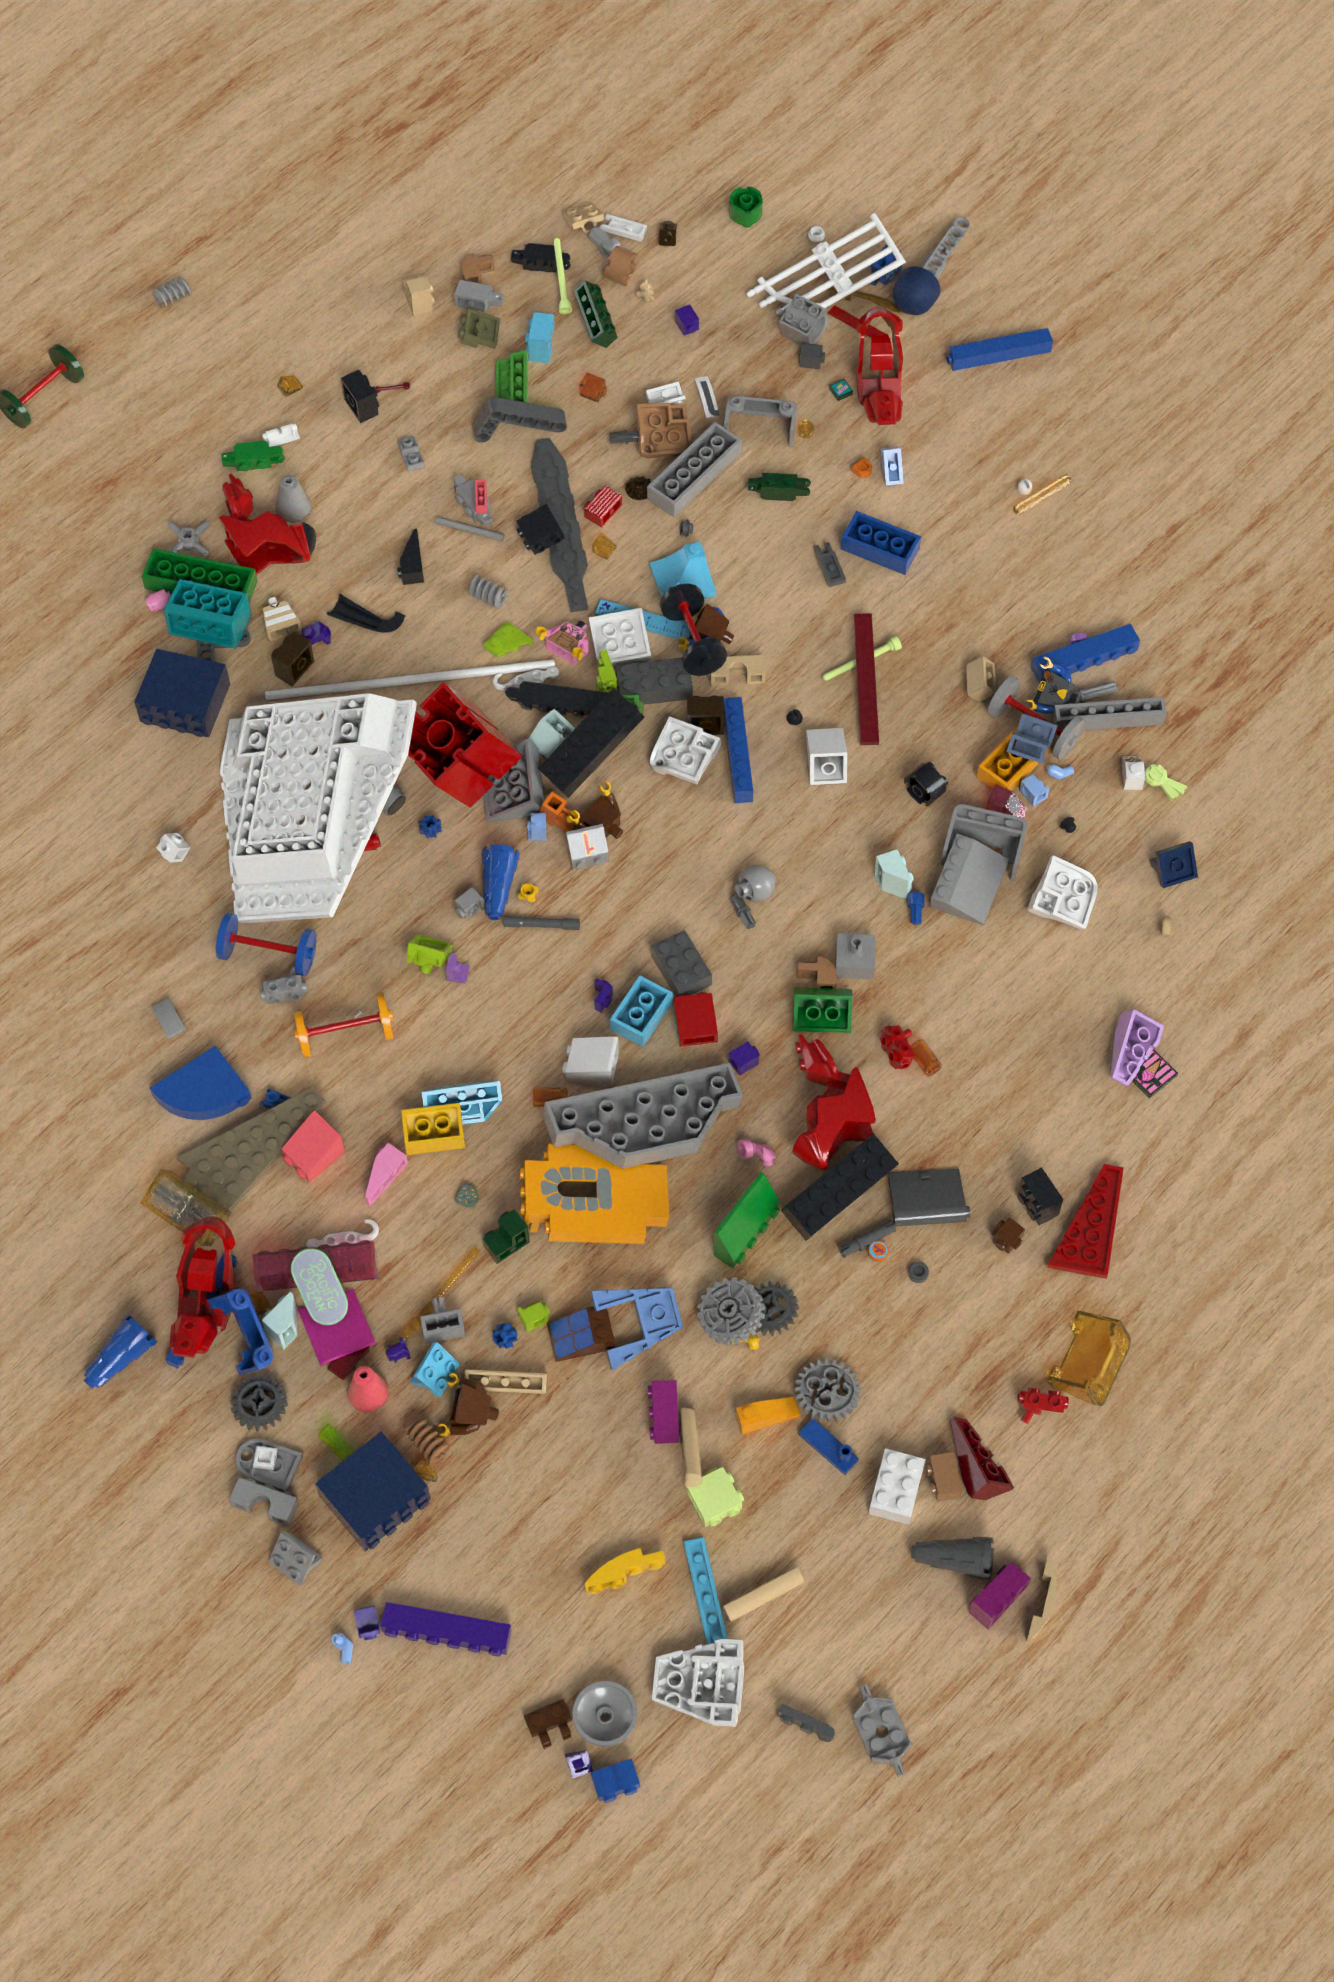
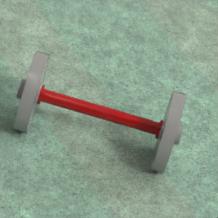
M1015 676L1008 677L1001 684L993 696L987 712L991 717L998 718L1010 705L1021 713L1048 721L1014 699L1020 685V680ZM1075 717L1064 730L1057 727L1055 734L1059 738L1054 746L1053 756L1060 760L1072 750L1084 729L1085 721L1083 719Z

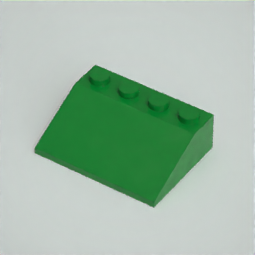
M759 1173L714 1232V1256L733 1269L737 1263L740 1265L743 1262L747 1250L755 1246L757 1243L756 1238L760 1233L764 1234L766 1232L769 1221L775 1219L780 1212L779 1199L764 1173Z

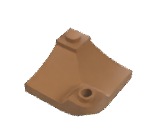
M636 404L639 434L638 450L642 457L657 458L659 456L681 455L692 444L686 404Z

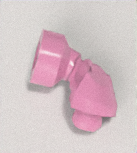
M742 1139L737 1143V1151L741 1159L751 1158L756 1153L763 1160L764 1166L773 1165V1159L777 1158L775 1152L766 1144L758 1143L757 1145L749 1139Z

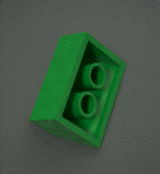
M794 987L793 1031L851 1033L852 989Z

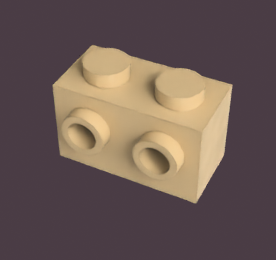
M982 656L967 664L968 696L981 702L995 695V663Z

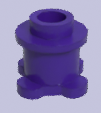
M402 1337L399 1338L400 1342L391 1346L388 1344V1349L385 1350L388 1360H393L395 1364L397 1360L404 1357L407 1360L411 1359L409 1350Z

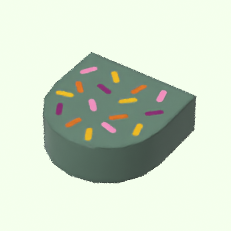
M463 1184L455 1202L464 1207H473L478 1202V1192L475 1188Z

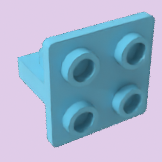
M433 1342L410 1382L414 1386L429 1389L436 1397H441L448 1386L447 1382H450L452 1379L449 1375L451 1373L455 1374L460 1364L439 1343Z

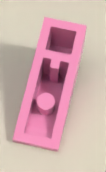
M389 1142L376 1153L365 1194L368 1206L373 1204L408 1164L407 1156Z

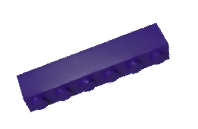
M390 1602L385 1604L380 1625L381 1631L388 1637L405 1636L407 1640H426V1643L431 1645L443 1643L453 1649L465 1647L471 1652L480 1653L481 1650L500 1657L501 1654L507 1655L512 1632L510 1624Z

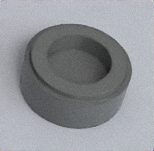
M922 1262L913 1263L909 1268V1278L915 1283L926 1281L929 1275L927 1265Z

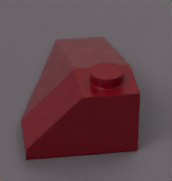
M952 1417L951 1424L958 1461L967 1494L974 1499L987 1500L1014 1489L1006 1471L1002 1466L998 1467L992 1460L994 1456L990 1450L987 1451L980 1444L981 1438L968 1420Z

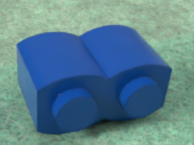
M632 1759L591 1772L599 1801L604 1800V1803L616 1800V1796L624 1793L625 1796L632 1795L640 1788V1782Z

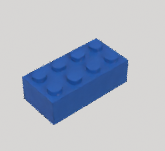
M856 511L842 535L841 550L906 575L920 549L921 536Z

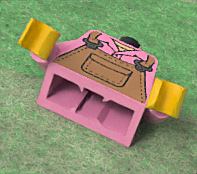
M578 621L575 626L564 622L562 625L550 629L538 626L534 635H539L540 640L546 638L547 650L574 665L577 660L581 661L589 653V642L587 634L584 632L587 625L583 621Z

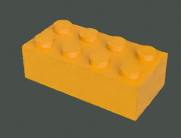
M1018 726L978 767L977 779L1004 798H1007L1021 783L1022 779L1029 775L1039 764L1038 762L1006 752L1011 736L1017 731ZM1017 739L1014 740L1013 747L1015 746ZM1052 745L1047 749L1044 757L1051 752Z

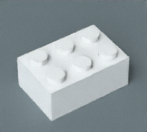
M885 1448L869 1514L909 1525L926 1459Z

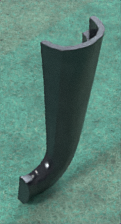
M339 594L338 601L330 613L327 612L328 616L381 633H390L397 630L406 615L395 611V615L391 619L384 620L342 594Z

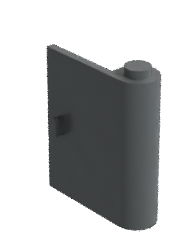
M959 1169L888 1173L895 1227L966 1222L967 1218H970V1207L965 1204Z

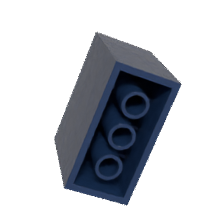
M156 649L134 701L140 722L146 725H156L163 729L177 730L180 733L186 732L198 737L204 736L209 738L230 687L226 664Z
M382 1432L378 1433L315 1483L319 1497L365 1552L369 1548L374 1549L384 1536L393 1534L399 1524L408 1522L413 1517L414 1512L418 1509H424L429 1504V1500H431L426 1483Z

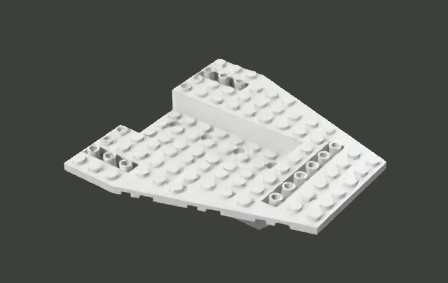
M367 693L246 707L242 718L229 719L220 766V776L223 777L221 787L225 796L223 806L225 825L228 827L226 835L230 845L228 850L230 875L233 877L232 890L235 894V900L233 901L234 914L237 915L238 923L329 918L334 916L408 756L417 706L416 701L413 699L396 701L395 699ZM311 783L310 788L306 790V787Z

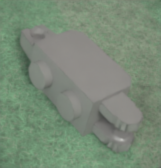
M456 475L454 478L455 499L459 505L464 507L466 515L471 517L474 522L479 521L484 527L493 523L490 499L487 497V513L476 514L475 481L470 480L467 482L462 475Z

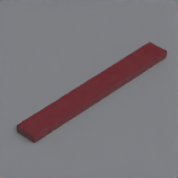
M872 613L854 614L860 744L879 745Z

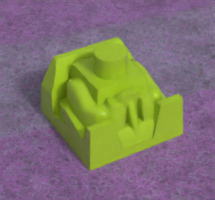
M417 934L408 942L407 963L409 964L414 960V964L421 966L420 972L430 974L434 966L442 967L445 960L448 961L454 944Z

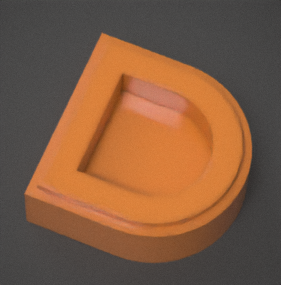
M863 457L851 467V471L858 477L866 478L872 473V464Z

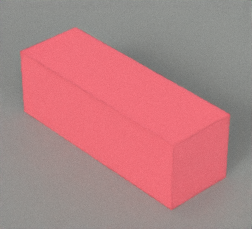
M475 480L476 514L487 513L486 480Z

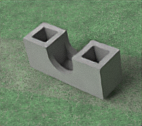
M238 1478L229 1498L231 1507L251 1513L256 1503L266 1501L271 1504L267 1513L269 1520L288 1527L290 1526L299 1505L293 1493L276 1491L275 1487L267 1484L264 1486L259 1485L251 1478H245V1480Z

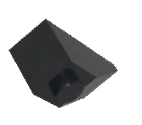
M417 529L413 530L400 558V567L397 568L398 578H402L403 585L424 582Z

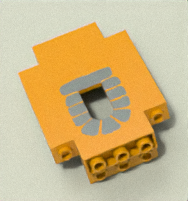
M548 1144L547 1150L543 1151V1161L525 1160L523 1168L519 1170V1179L523 1180V1185H520V1197H523V1203H520V1215H524V1222L526 1225H529V1232H538L539 1224L545 1223L544 1233L548 1234V1241L644 1244L646 1226L667 1227L669 1220L667 1165L642 1164L622 1169L575 1144L555 1148L553 1144ZM563 1181L596 1182L597 1198L566 1197L558 1192L557 1186Z

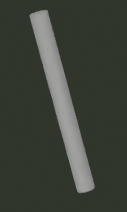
M441 517L436 519V524L499 541L504 540V534Z

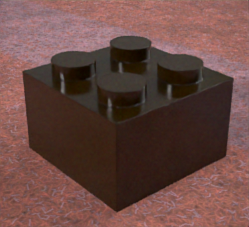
M294 631L284 639L281 646L276 648L271 655L275 676L292 687L315 662L311 641Z
M724 696L687 697V723L703 728V732L711 735H724Z

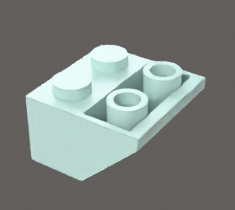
M553 709L539 721L528 740L547 759L573 732L575 727Z
M897 849L876 856L874 876L881 890L900 898L908 899V894L912 890L913 875L906 868L904 856L900 855Z
M291 1292L282 1296L278 1300L277 1305L272 1310H268L262 1319L267 1336L283 1350L298 1336V1308L294 1295Z

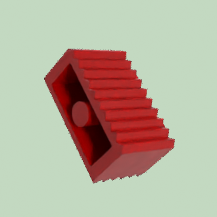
M607 485L602 490H597L591 502L588 501L584 506V517L603 527L622 506V495L613 491Z

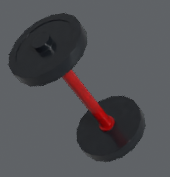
M689 583L679 584L664 593L660 599L659 606L663 616L668 620H686L695 642L685 650L682 656V663L686 672L695 676L711 674L721 668L726 662L727 652L725 646L716 639L701 640L692 617L703 607L704 596L701 589L696 585Z

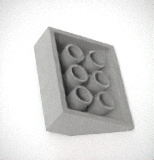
M528 739L513 745L523 756L499 780L492 775L489 776L494 785L484 794L487 822L529 818L531 813H540V808L544 803L542 775L538 770L540 767L539 749Z
M957 834L932 894L930 907L984 926L1009 859L975 839Z

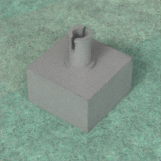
M837 933V978L874 979L876 935Z

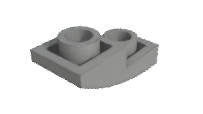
M414 436L397 440L408 472L424 468L425 464Z
M169 998L152 1007L169 1039L186 1030Z

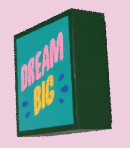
M845 379L829 387L837 401L853 395V390Z

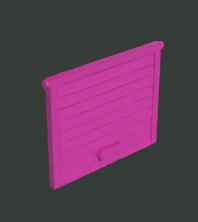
M353 1289L345 1292L348 1298V1310L344 1318L336 1324L323 1325L317 1323L312 1319L306 1307L298 1308L320 1366L376 1344Z

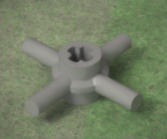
M208 521L203 522L195 530L189 527L181 529L174 522L168 524V527L178 535V543L169 550L170 552L178 553L182 549L186 551L195 549L204 557L208 556L209 551L199 544V535L210 527Z

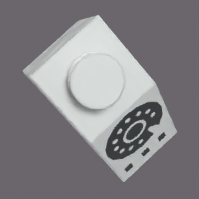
M1122 756L1124 790H1142L1145 781L1143 760L1140 756Z

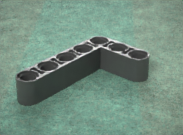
M498 397L488 399L473 422L475 440L482 443L491 438L500 422L558 433L567 429L565 413L561 409Z

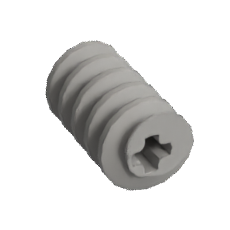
M177 277V281L172 279L171 284L166 282L165 287L159 285V290L153 288L154 299L160 308L162 303L167 307V301L173 304V298L179 301V295L185 298V292L191 296L188 283L181 277Z
M476 574L469 586L470 596L476 597L478 600L482 599L484 603L488 602L490 606L494 605L497 609L501 608L508 598L509 590L503 592V586L497 589V583L491 586L492 581L488 580L486 582L485 577H482L479 581L480 575Z

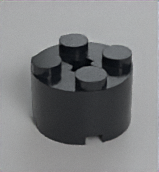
M927 762L922 763L904 778V784H908L907 791L917 803H925V806H930L946 792L948 780L943 775H940L933 763Z

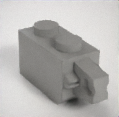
M459 280L454 294L455 306L485 312L489 310L490 306L501 307L504 301V294L493 291L492 286L487 284Z

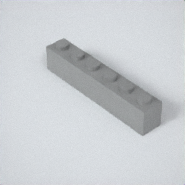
M1164 697L1055 705L1052 718L1053 723L1057 724L1062 730L1075 717H1080L1085 721L1083 730L1162 725L1164 724L1167 711Z

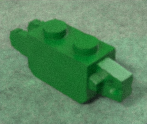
M266 441L237 443L234 446L233 452L221 454L223 467H236L237 471L272 468L271 464L284 462L285 456L283 455L282 447H269V443Z

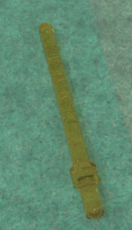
M474 1247L420 1313L409 1321L408 1327L400 1335L404 1342L422 1326L420 1317L428 1315L433 1310L431 1300L437 1297L438 1303L439 1297H443L477 1257L480 1253L477 1248Z

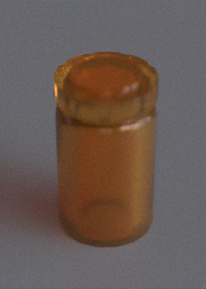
M923 1039L917 1040L910 1046L915 1055L914 1060L927 1077L934 1075L942 1068V1064Z
M534 1087L533 1107H544L545 1102L567 1098V1088Z

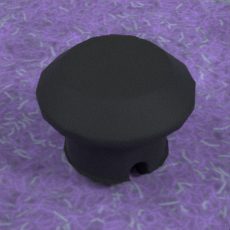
M793 709L787 715V721L791 725H799L803 720L802 714L797 709Z
M1073 817L1065 818L1062 820L1060 828L1065 829L1067 833L1074 832L1076 830L1075 819Z

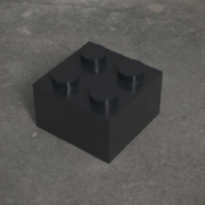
M357 370L342 377L341 383L344 400L358 421L362 423L379 415V403L376 399L378 394L375 387L370 386L367 376L363 375L360 370Z
M1041 1167L1021 1178L1017 1197L1022 1205L1025 1204L1030 1218L1036 1221L1038 1225H1041L1058 1216L1063 1198Z

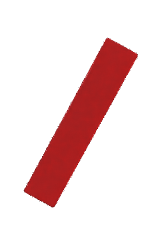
M835 305L829 310V315L856 329L859 318ZM869 325L865 335L872 337V334L881 336L886 333Z

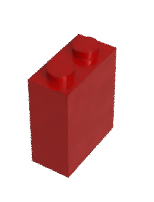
M700 992L696 995L682 994L674 997V1012L679 1046L718 1042L712 993Z

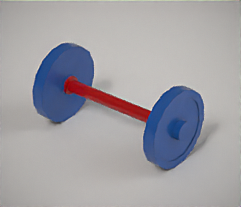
M228 912L224 915L216 940V956L218 959L227 961L233 952L235 942L296 954V974L305 977L308 975L316 951L317 935L315 930L306 928L301 935L298 947L237 935V915Z

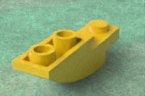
M641 1548L617 1556L600 1567L584 1583L586 1593L597 1594L609 1587L617 1589L627 1583V1574L634 1576L642 1573V1570H658L662 1568V1565H665L664 1551L643 1555Z

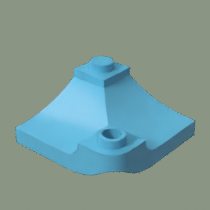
M700 541L683 545V548L674 554L649 563L661 598L670 588L687 583L699 587L704 599L716 596V589Z

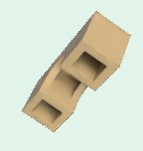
M734 655L727 657L723 666L710 674L711 686L729 685V677L735 672L744 674L747 678V684L765 683L764 655Z

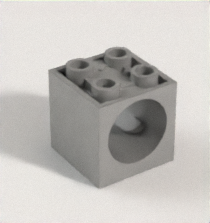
M796 294L779 320V325L783 337L802 346V343L817 344L829 325L826 308Z

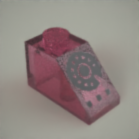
M997 784L988 798L986 810L1024 818L1028 811L1027 807L1014 792Z

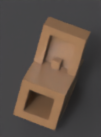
M473 253L468 255L462 262V276L465 281L482 284L481 274L495 271L492 255L475 258Z
M818 956L817 963L810 961L798 963V978L817 979V988L836 989V968L830 960Z

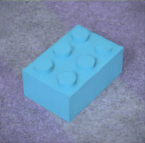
M639 976L611 1017L610 1030L644 1047L673 1004V992Z

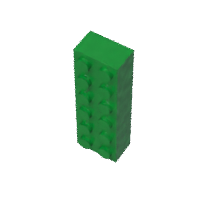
M155 548L152 549L142 574L144 588L147 590L160 591L164 589L165 592L169 591L172 595L179 579L247 593L249 603L258 582L256 571L253 568Z

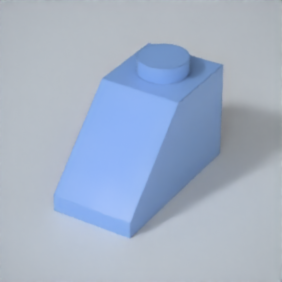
M898 446L880 448L885 484H903L901 448Z

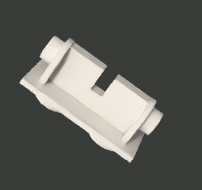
M292 423L281 427L279 430L276 428L265 431L262 434L263 440L269 443V447L300 439V436L297 432L296 424Z

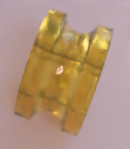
M802 421L799 424L798 433L802 438L813 436L814 425L812 422Z

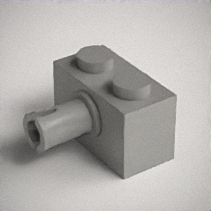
M437 1297L433 1298L431 1301L434 1314L420 1317L425 1344L465 1337L461 1309L446 1312L444 1297H439L440 1305L437 1303Z

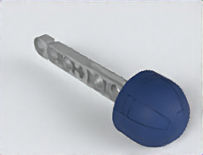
M956 218L934 252L928 254L920 267H908L898 277L893 288V299L903 313L921 315L927 312L938 299L941 290L937 278L946 267V260L969 228L970 223L966 218ZM958 223L963 224L965 227H960ZM951 233L957 234L958 237H954ZM945 242L949 243L951 247L946 246ZM931 262L936 263L938 267L933 266Z

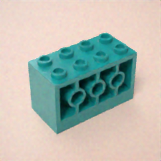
M179 579L164 608L170 635L200 640L233 649L237 648L244 630H246L252 618L247 593Z

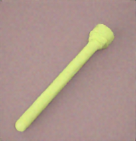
M555 238L553 242L561 301L558 304L559 313L568 314L572 312V303L567 298L560 239Z
M895 635L889 638L885 645L874 649V658L887 651L895 652L901 649L902 645L899 638ZM856 659L825 673L822 676L823 680L827 681L856 667Z

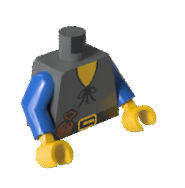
M1043 657L1048 662L1046 665L1039 663L1045 669L1035 698L1033 701L1025 700V702L1031 704L1029 709H1034L1035 712L1050 714L1053 713L1055 705L1068 704L1069 702L1073 704L1078 703L1081 695L1073 692L1075 684L1072 683V678L1066 669L1055 662L1051 663L1049 658Z

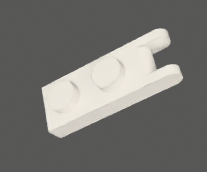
M606 214L604 217L609 222L608 225H600V228L605 232L642 242L647 232V225Z

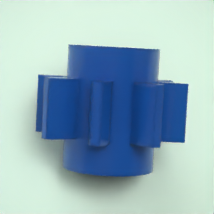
M434 815L424 816L423 822L419 821L420 834H425L427 839L429 837L436 838L438 832H442L441 820H436Z
M504 1323L497 1325V1330L493 1331V1341L496 1345H499V1348L505 1347L507 1349L513 1347L512 1342L517 1341V1331L511 1326V1323L507 1325Z

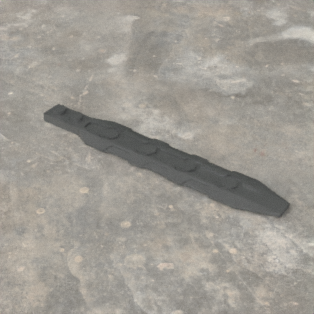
M550 438L540 439L536 442L531 465L539 495V507L545 504L548 505L565 536V539L550 547L552 569L565 584L570 613L588 610L582 581L588 563L585 550L582 547L581 530L576 519L575 502L568 482L569 475L566 461Z

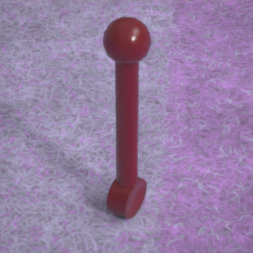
M405 382L403 385L388 387L376 386L375 389L377 393L400 388L408 390L410 383Z

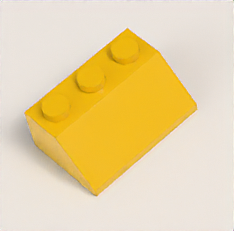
M460 1103L401 1110L407 1155L465 1148Z

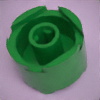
M749 186L745 189H742V187L736 188L730 195L729 217L735 223L743 225L745 228L757 223L761 219L763 211L761 192Z

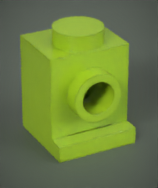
M531 1303L524 1310L521 1307L517 1308L518 1317L527 1333L549 1322L548 1315L550 1311L546 1303Z

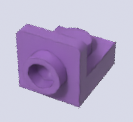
M449 954L446 967L447 981L465 984L470 968L469 965L458 962L456 954Z

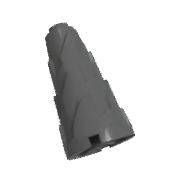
M973 1537V1539L916 1542V1546L912 1545L911 1558H915L917 1563L931 1565L934 1568L952 1570L957 1573L971 1575L974 1578L991 1580L990 1574H992L994 1548H991V1543L994 1544L993 1537Z

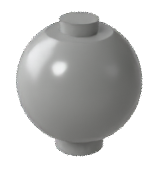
M763 865L748 866L741 872L738 884L735 886V891L740 898H745L752 902L765 901L775 890V875Z

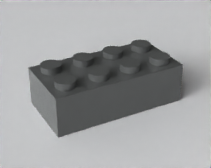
M682 658L616 665L618 692L621 695H639V700L644 705L687 700V697H693L691 675L686 672Z

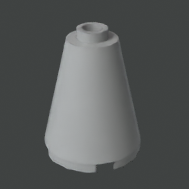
M285 476L280 481L276 511L285 521L295 523L304 520V517L310 514L311 502L298 480L294 476Z

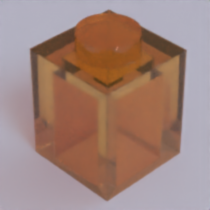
M586 373L579 385L580 396L598 403L607 392L605 379L590 373Z

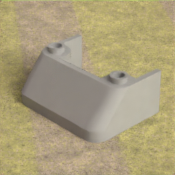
M733 396L727 401L724 428L729 431L731 413L791 419L789 447H793L798 407L795 402L788 400Z
M964 804L957 805L953 810L943 848L941 865H945L948 850H951L956 835L960 834L975 839L984 845L1003 849L1002 856L1009 859V864L1014 865L1011 881H1015L1027 830V822L1018 816Z

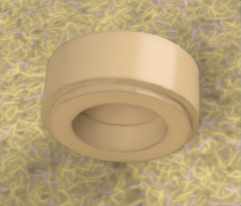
M1163 917V935L1170 936L1171 917Z

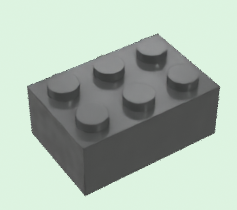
M685 930L651 946V957L675 997L682 994L692 995L712 985V974Z

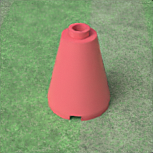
M367 1366L359 1367L354 1372L349 1384L348 1399L359 1411H376L377 1408L386 1403L388 1385L384 1378Z

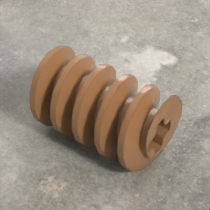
M427 1419L416 1421L404 1433L409 1435L408 1438L414 1441L415 1447H419V1452L424 1454V1458L429 1460L428 1463L430 1465H433L443 1458L448 1444L440 1445L443 1438L435 1439L438 1432L430 1433L433 1426L425 1427L428 1423Z

